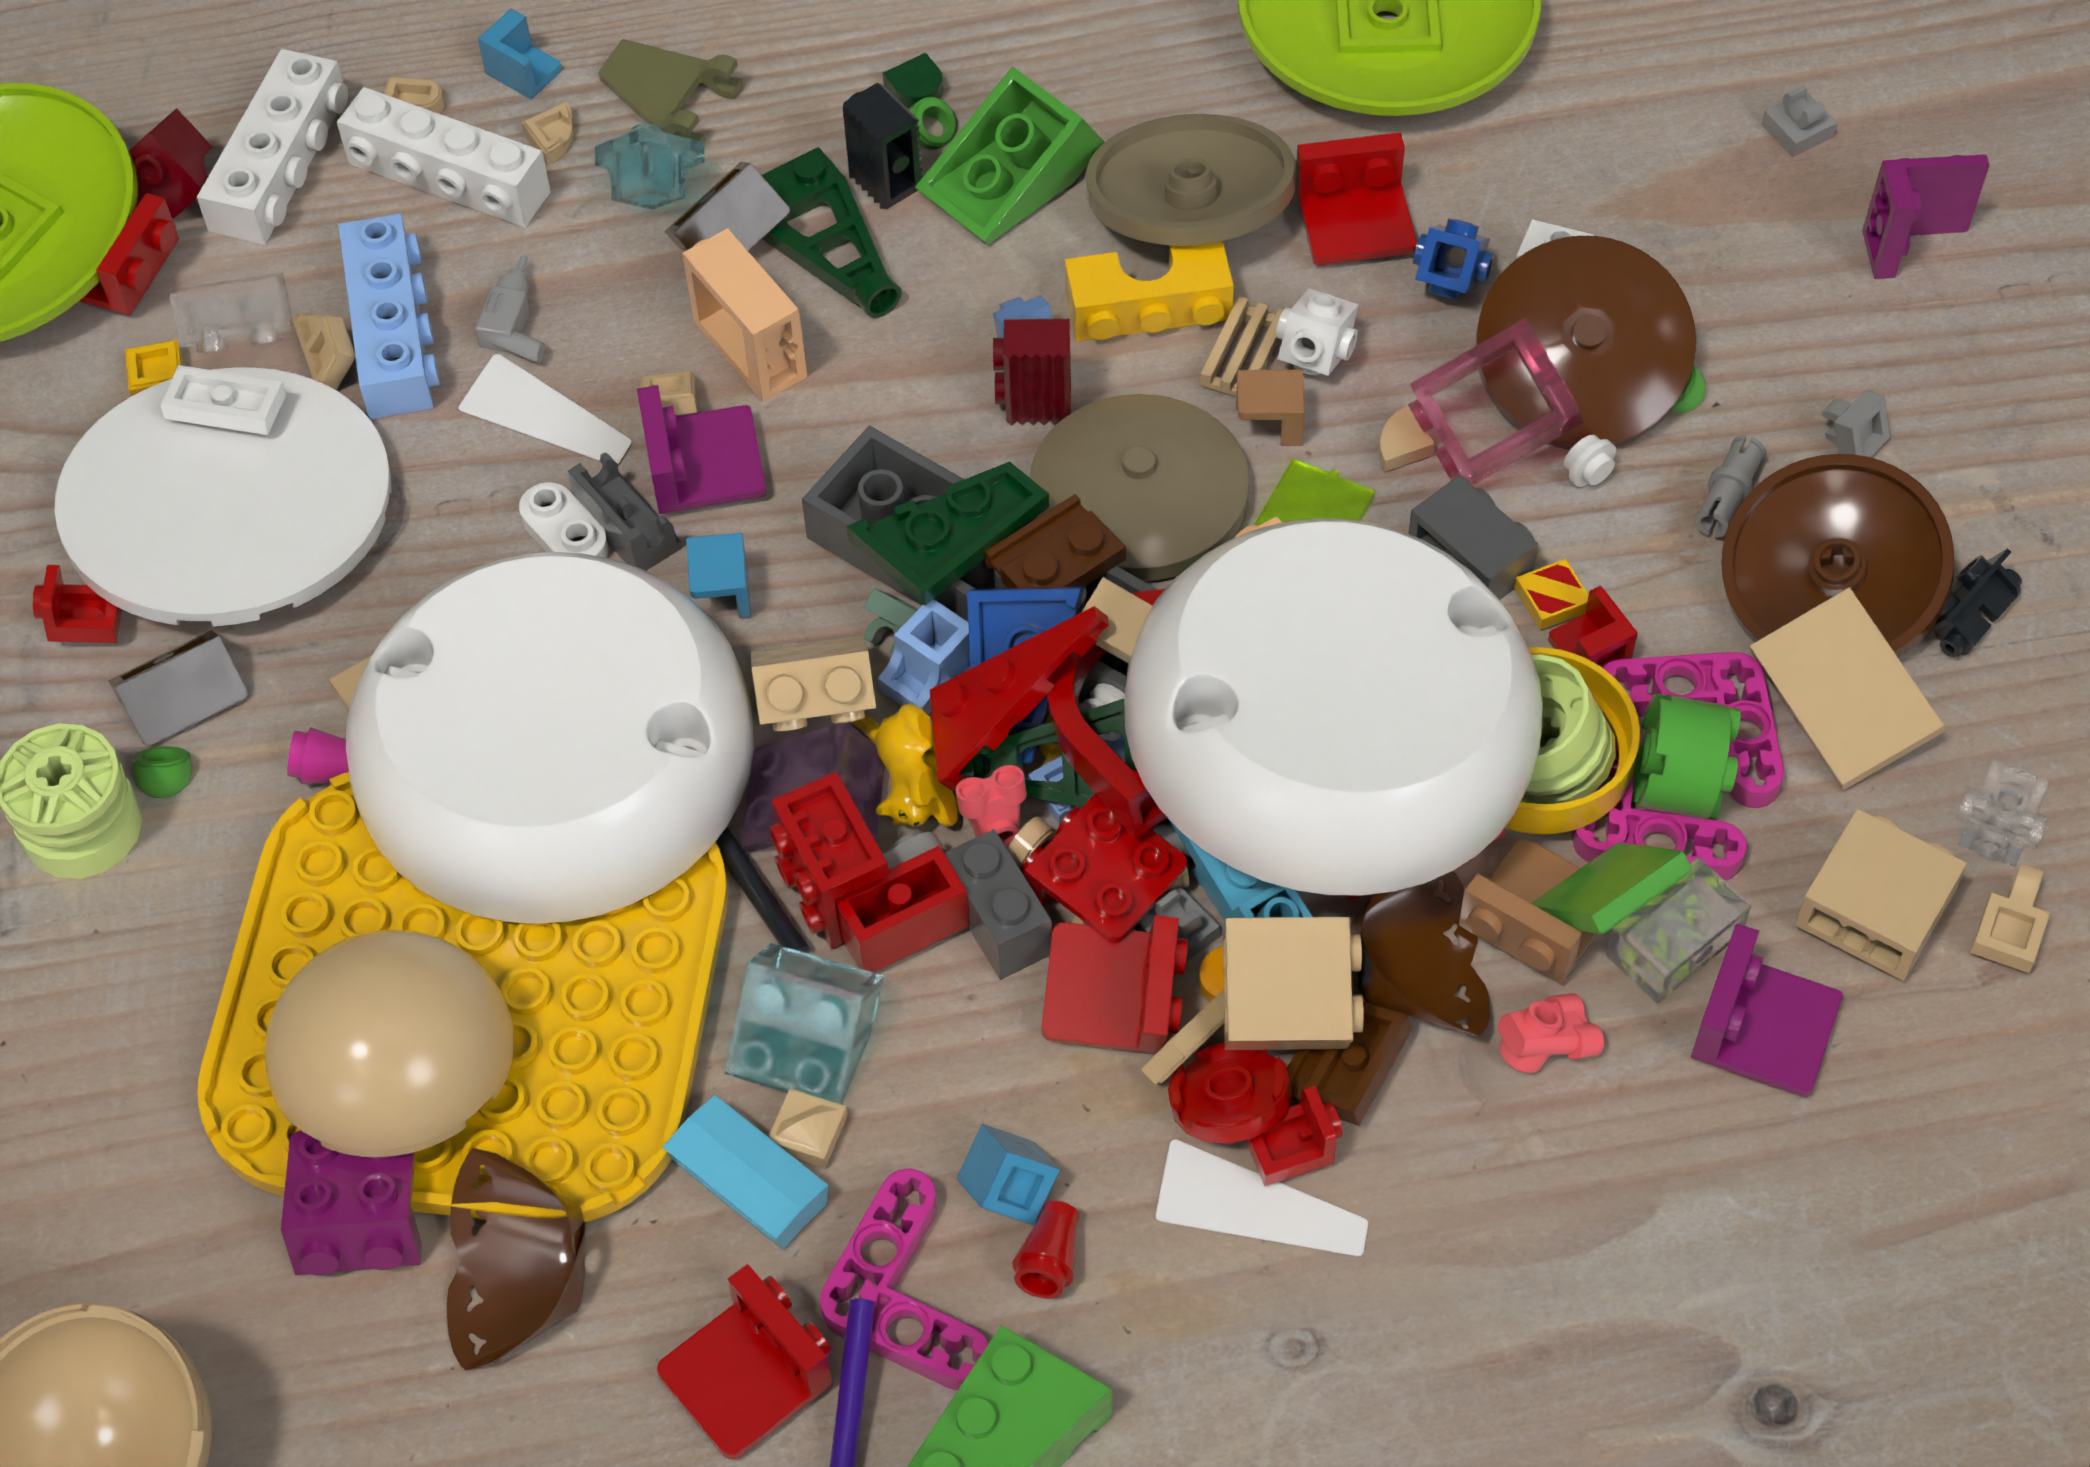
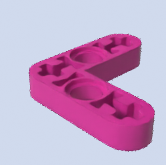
M1725 652L1632 658L1611 661L1602 667L1618 682H1622L1626 690L1631 691L1629 696L1635 706L1638 717H1644L1648 704L1655 693L1722 704L1740 709V720H1749L1759 727L1761 735L1754 739H1742L1737 736L1733 743L1730 742L1728 756L1737 758L1738 767L1733 789L1729 793L1737 803L1749 808L1765 807L1775 801L1783 782L1784 768L1764 673L1760 664L1753 657L1745 653ZM1674 675L1683 676L1693 684L1694 690L1683 695L1675 694L1665 687L1663 680ZM1727 675H1736L1739 683H1745L1741 701L1734 702L1736 697L1735 686L1732 680L1726 679ZM1646 679L1653 680L1651 695L1648 694L1649 684H1645ZM1757 757L1755 769L1757 777L1760 780H1765L1762 786L1755 785L1751 777H1746L1750 758Z
M1617 743L1615 747L1616 758L1608 775L1613 778L1616 774L1619 762V751ZM1634 773L1626 793L1614 808L1605 814L1608 815L1605 832L1606 842L1594 840L1595 835L1593 831L1596 821L1573 830L1572 834L1573 848L1578 856L1587 862L1592 861L1618 842L1645 846L1643 838L1654 832H1660L1669 836L1675 843L1673 850L1685 851L1687 840L1693 839L1692 856L1686 855L1692 869L1699 870V879L1709 881H1726L1733 878L1740 871L1747 850L1746 838L1741 830L1733 824L1717 820H1704L1632 809ZM1712 844L1723 845V852L1726 854L1724 859L1713 857Z
M911 1168L901 1169L890 1174L882 1183L824 1284L820 1294L823 1321L830 1331L845 1339L848 1312L846 1316L839 1315L836 1300L848 1301L852 1297L858 1286L857 1274L865 1281L860 1289L859 1298L875 1302L870 1351L938 1384L958 1391L974 1365L964 1362L958 1370L951 1368L950 1355L933 1346L931 1358L925 1357L932 1348L935 1332H941L939 1335L941 1348L952 1353L959 1354L964 1347L972 1348V1357L975 1364L988 1346V1342L984 1335L974 1327L894 1290L930 1227L937 1211L935 1186L930 1177L919 1170ZM912 1190L919 1192L921 1206L910 1204L901 1217V1230L893 1224L899 1212L896 1195L907 1197ZM875 1239H884L893 1243L897 1252L891 1262L875 1266L867 1263L862 1258V1250L867 1243ZM905 1317L915 1319L923 1327L922 1336L911 1345L902 1346L895 1344L889 1339L887 1331L894 1321Z

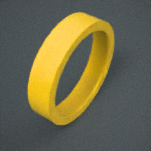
M1528 647L1531 655L1541 654L1561 658L1580 672L1610 725L1618 745L1619 762L1616 774L1601 789L1583 798L1564 803L1536 804L1521 801L1515 814L1504 827L1509 830L1529 834L1569 832L1589 825L1603 817L1614 808L1626 793L1634 773L1639 748V719L1635 706L1623 686L1609 672L1596 663L1577 654L1559 649Z

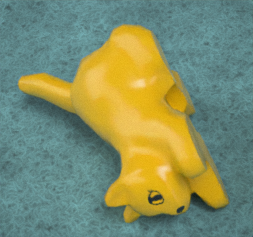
M913 703L904 704L895 715L883 719L881 725L873 717L867 715L863 719L852 721L853 725L864 732L874 743L879 757L890 774L891 792L877 806L875 810L877 815L891 816L893 818V826L902 824L923 826L931 815H934L937 821L944 827H950L957 822L958 809L953 791L939 783L937 778L933 725L931 726L929 715L920 706Z

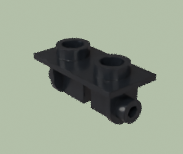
M2008 548L1989 560H1986L1982 555L1976 557L1957 575L1956 579L1961 585L1954 593L1951 591L1941 616L1925 636L1927 637L1935 633L1941 640V649L1948 656L1958 657L1960 654H1968L1992 626L1977 611L1978 609L1993 622L2020 595V585L2022 584L2020 575L2012 569H2005L2001 565L2011 554Z

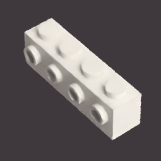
M286 49L280 50L197 196L208 232L265 245L275 226L281 225L286 215L287 204L296 188H300L304 184L308 166L315 153L322 150L325 146L328 130L336 115L341 114L346 107L348 88L343 83L337 61Z
M366 87L361 89L337 121L348 164L526 228L551 193L542 150Z

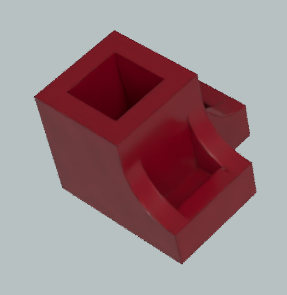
M177 108L129 150L136 169L138 183L136 207L146 193L163 197L173 219L197 199L200 190L208 178L204 167V156L213 148Z

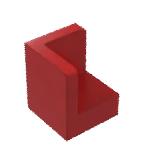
M1600 585L1589 591L1585 614L1550 630L1548 642L1554 649L1577 654L1603 667L1611 661L1632 659L1638 632Z

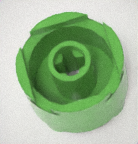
M1655 693L1648 704L1641 728L1648 730L1643 747L1638 748L1632 791V802H1636L1635 807L1697 819L1717 820L1722 802V791L1731 792L1736 779L1738 760L1736 757L1728 756L1730 742L1733 743L1738 734L1741 718L1740 709L1722 704Z

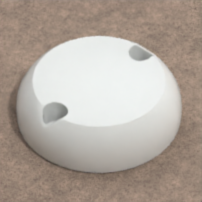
M1327 518L1288 521L1248 532L1206 553L1177 576L1157 598L1142 624L1129 661L1124 698L1125 732L1132 760L1144 786L1159 809L1184 835L1205 852L1230 867L1259 880L1297 891L1325 895L1362 896L1402 890L1424 884L1445 875L1477 856L1501 833L1515 814L1527 790L1539 752L1543 710L1540 681L1532 655L1512 616L1497 596L1475 574L1444 551L1402 531L1369 522Z
M567 552L530 553L499 559L458 575L424 596L403 614L386 633L369 659L353 693L346 727V755L352 793L366 829L379 851L396 871L419 890L448 906L472 915L504 922L534 924L567 922L605 914L639 901L662 889L686 872L711 848L728 826L746 788L754 751L752 707L746 681L730 643L710 616L696 602L674 586L641 568L614 559Z

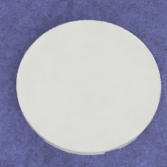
M255 367L212 369L214 371L283 382L286 397L269 435L164 419L160 403L172 379L151 386L131 396L101 417L83 435L73 448L60 474L55 493L56 526L63 548L70 559L73 569L96 594L114 606L149 620L172 625H179L181 620L211 621L213 627L260 620L259 614L281 608L290 603L295 608L321 595L350 573L369 552L385 524V511L389 501V494L392 493L391 473L382 439L371 420L350 399L323 383L295 373Z

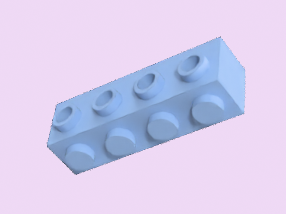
M401 213L338 224L359 387L369 419L434 409L431 387L439 386L440 380L434 353L426 355L425 346L434 344L428 313L420 314L419 305L428 304V298L422 272L414 273L413 265L422 264L417 234L406 233Z

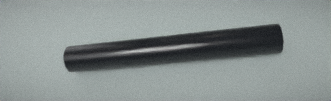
M726 827L715 841L724 864L791 962H798L804 959L810 953L811 948L734 835Z

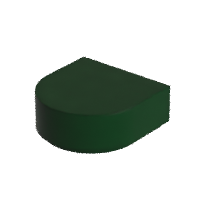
M926 52L882 73L883 85L906 108H910L923 98L935 97L940 99L942 97V73Z

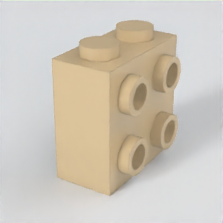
M864 636L751 652V668L760 725L772 723L773 731L800 729L807 726V718L830 715L832 723L856 721L865 718L864 710L876 708L869 654Z
M1857 808L1807 891L1795 926L1905 981L1952 899L1967 862L1955 857L1947 848L1939 844L1927 843L1899 829L1895 823L1885 817L1873 816Z
M1349 917L1225 919L1222 929L1225 1050L1348 1049L1353 1041V1032L1363 1031L1364 1020L1362 995H1352L1351 971H1361L1360 934H1350Z

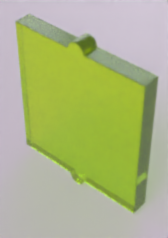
M1293 458L1254 525L1259 526L1276 516L1282 523L1314 518L1361 521L1374 499L1375 490L1340 477L1337 470L1327 472Z

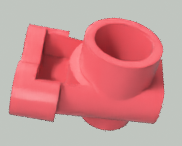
M1014 765L1001 766L990 777L985 779L977 777L963 779L957 784L955 789L959 812L963 817L968 818L975 838L995 829L1006 848H1008L1020 831V804L1027 796L1024 773L1019 767Z
M1575 993L1547 997L1544 1001H1535L1530 1004L1529 1008L1504 1014L1498 1023V1033L1502 1037L1499 1043V1051L1502 1058L1514 1069L1525 1073H1535L1541 1070L1550 1055L1568 1054V1057L1574 1060L1598 1056L1604 1048V1037L1598 1025L1590 1023L1586 1019L1584 1004Z

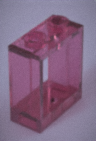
M1527 318L1410 383L1416 400L1409 403L1408 406L1423 433L1433 428L1443 444L1442 447L1434 452L1450 480L1460 474L1471 485L1482 481L1584 423L1579 407ZM1515 349L1550 408L1551 413L1468 459L1435 402L1433 395Z

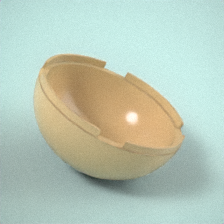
M382 930L356 935L328 947L308 961L294 975L280 995L272 1012L266 1033L265 1067L270 1090L277 1105L293 1127L297 1126L306 1134L321 1141L322 1147L347 1155L361 1157H388L416 1152L441 1143L465 1129V1121L474 1115L489 1098L493 1100L496 1098L508 1076L512 1063L514 1048L512 1019L504 996L490 974L478 961L452 943L428 934L405 930Z
M74 1304L40 1313L22 1322L0 1339V1467H207L212 1442V1414L204 1381L195 1363L183 1346L169 1332L152 1320L120 1307Z

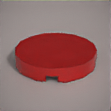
M1225 1043L1208 1046L1195 1053L1196 1061L1190 1063L1185 1069L1182 1063L1174 1071L1168 1086V1095L1174 1121L1187 1135L1209 1143L1230 1144L1253 1139L1273 1128L1287 1113L1293 1095L1286 1063L1279 1056L1276 1059L1274 1056L1269 1055L1267 1050H1225Z

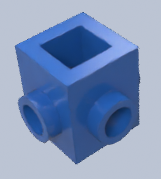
M1448 218L1446 226L1436 225L1429 227L1428 234H1421L1415 249L1413 264L1419 266L1415 280L1429 283V292L1453 299H1459L1460 293L1467 294L1476 290L1478 282L1482 284L1487 282L1492 268L1494 253L1487 251L1490 238L1477 235L1478 225ZM1454 247H1459L1466 253L1462 267H1455L1449 261V253Z

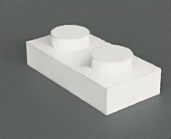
M178 365L160 406L164 419L269 435L286 394L282 381Z

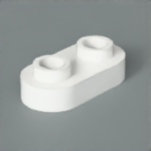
M545 482L534 485L523 494L519 502L523 526L545 552L583 553L607 558L609 547L604 528L565 486L558 483ZM547 504H552V505L547 506V507H541V506H544V505H547ZM578 536H583V537H585V538H584L583 540H581V541H573V540L575 539V537H578Z

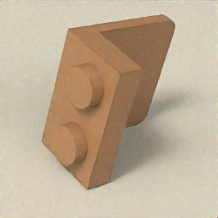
M1523 838L1517 840L1489 879L1477 873L1464 890L1459 926L1561 985L1597 935L1595 933L1579 931L1531 904L1580 868L1530 839Z

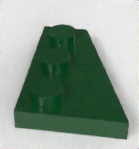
M1009 461L948 486L946 494L916 505L911 500L893 507V515L868 524L866 519H862L847 525V537L850 542L926 606L984 560L986 550L1029 524L1048 509L1049 493Z

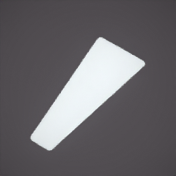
M494 354L459 405V410L598 461H600L602 453H608L618 465L632 444L630 438L501 354Z
M1177 1139L1172 1140L1169 1144L1155 1215L1158 1221L1352 1256H1361L1364 1253L1368 1230L1367 1219L1280 1182L1264 1186L1260 1174Z

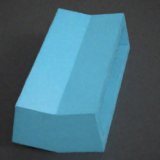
M713 1095L688 1117L662 1147L669 1153L672 1161L783 1251L803 1227L827 1206L828 1184L716 1095Z

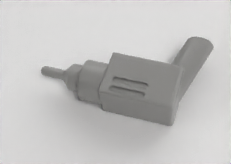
M522 255L516 269H511L507 274L501 275L497 285L491 287L475 329L480 347L515 353L540 364L544 357V343L522 334L530 314L527 300L529 285L527 283V276L523 272L528 258Z

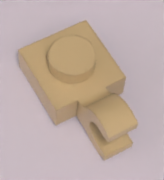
M2021 863L2007 897L1991 892L1970 953L2030 973L2050 912L2033 907L2044 874L2043 870Z

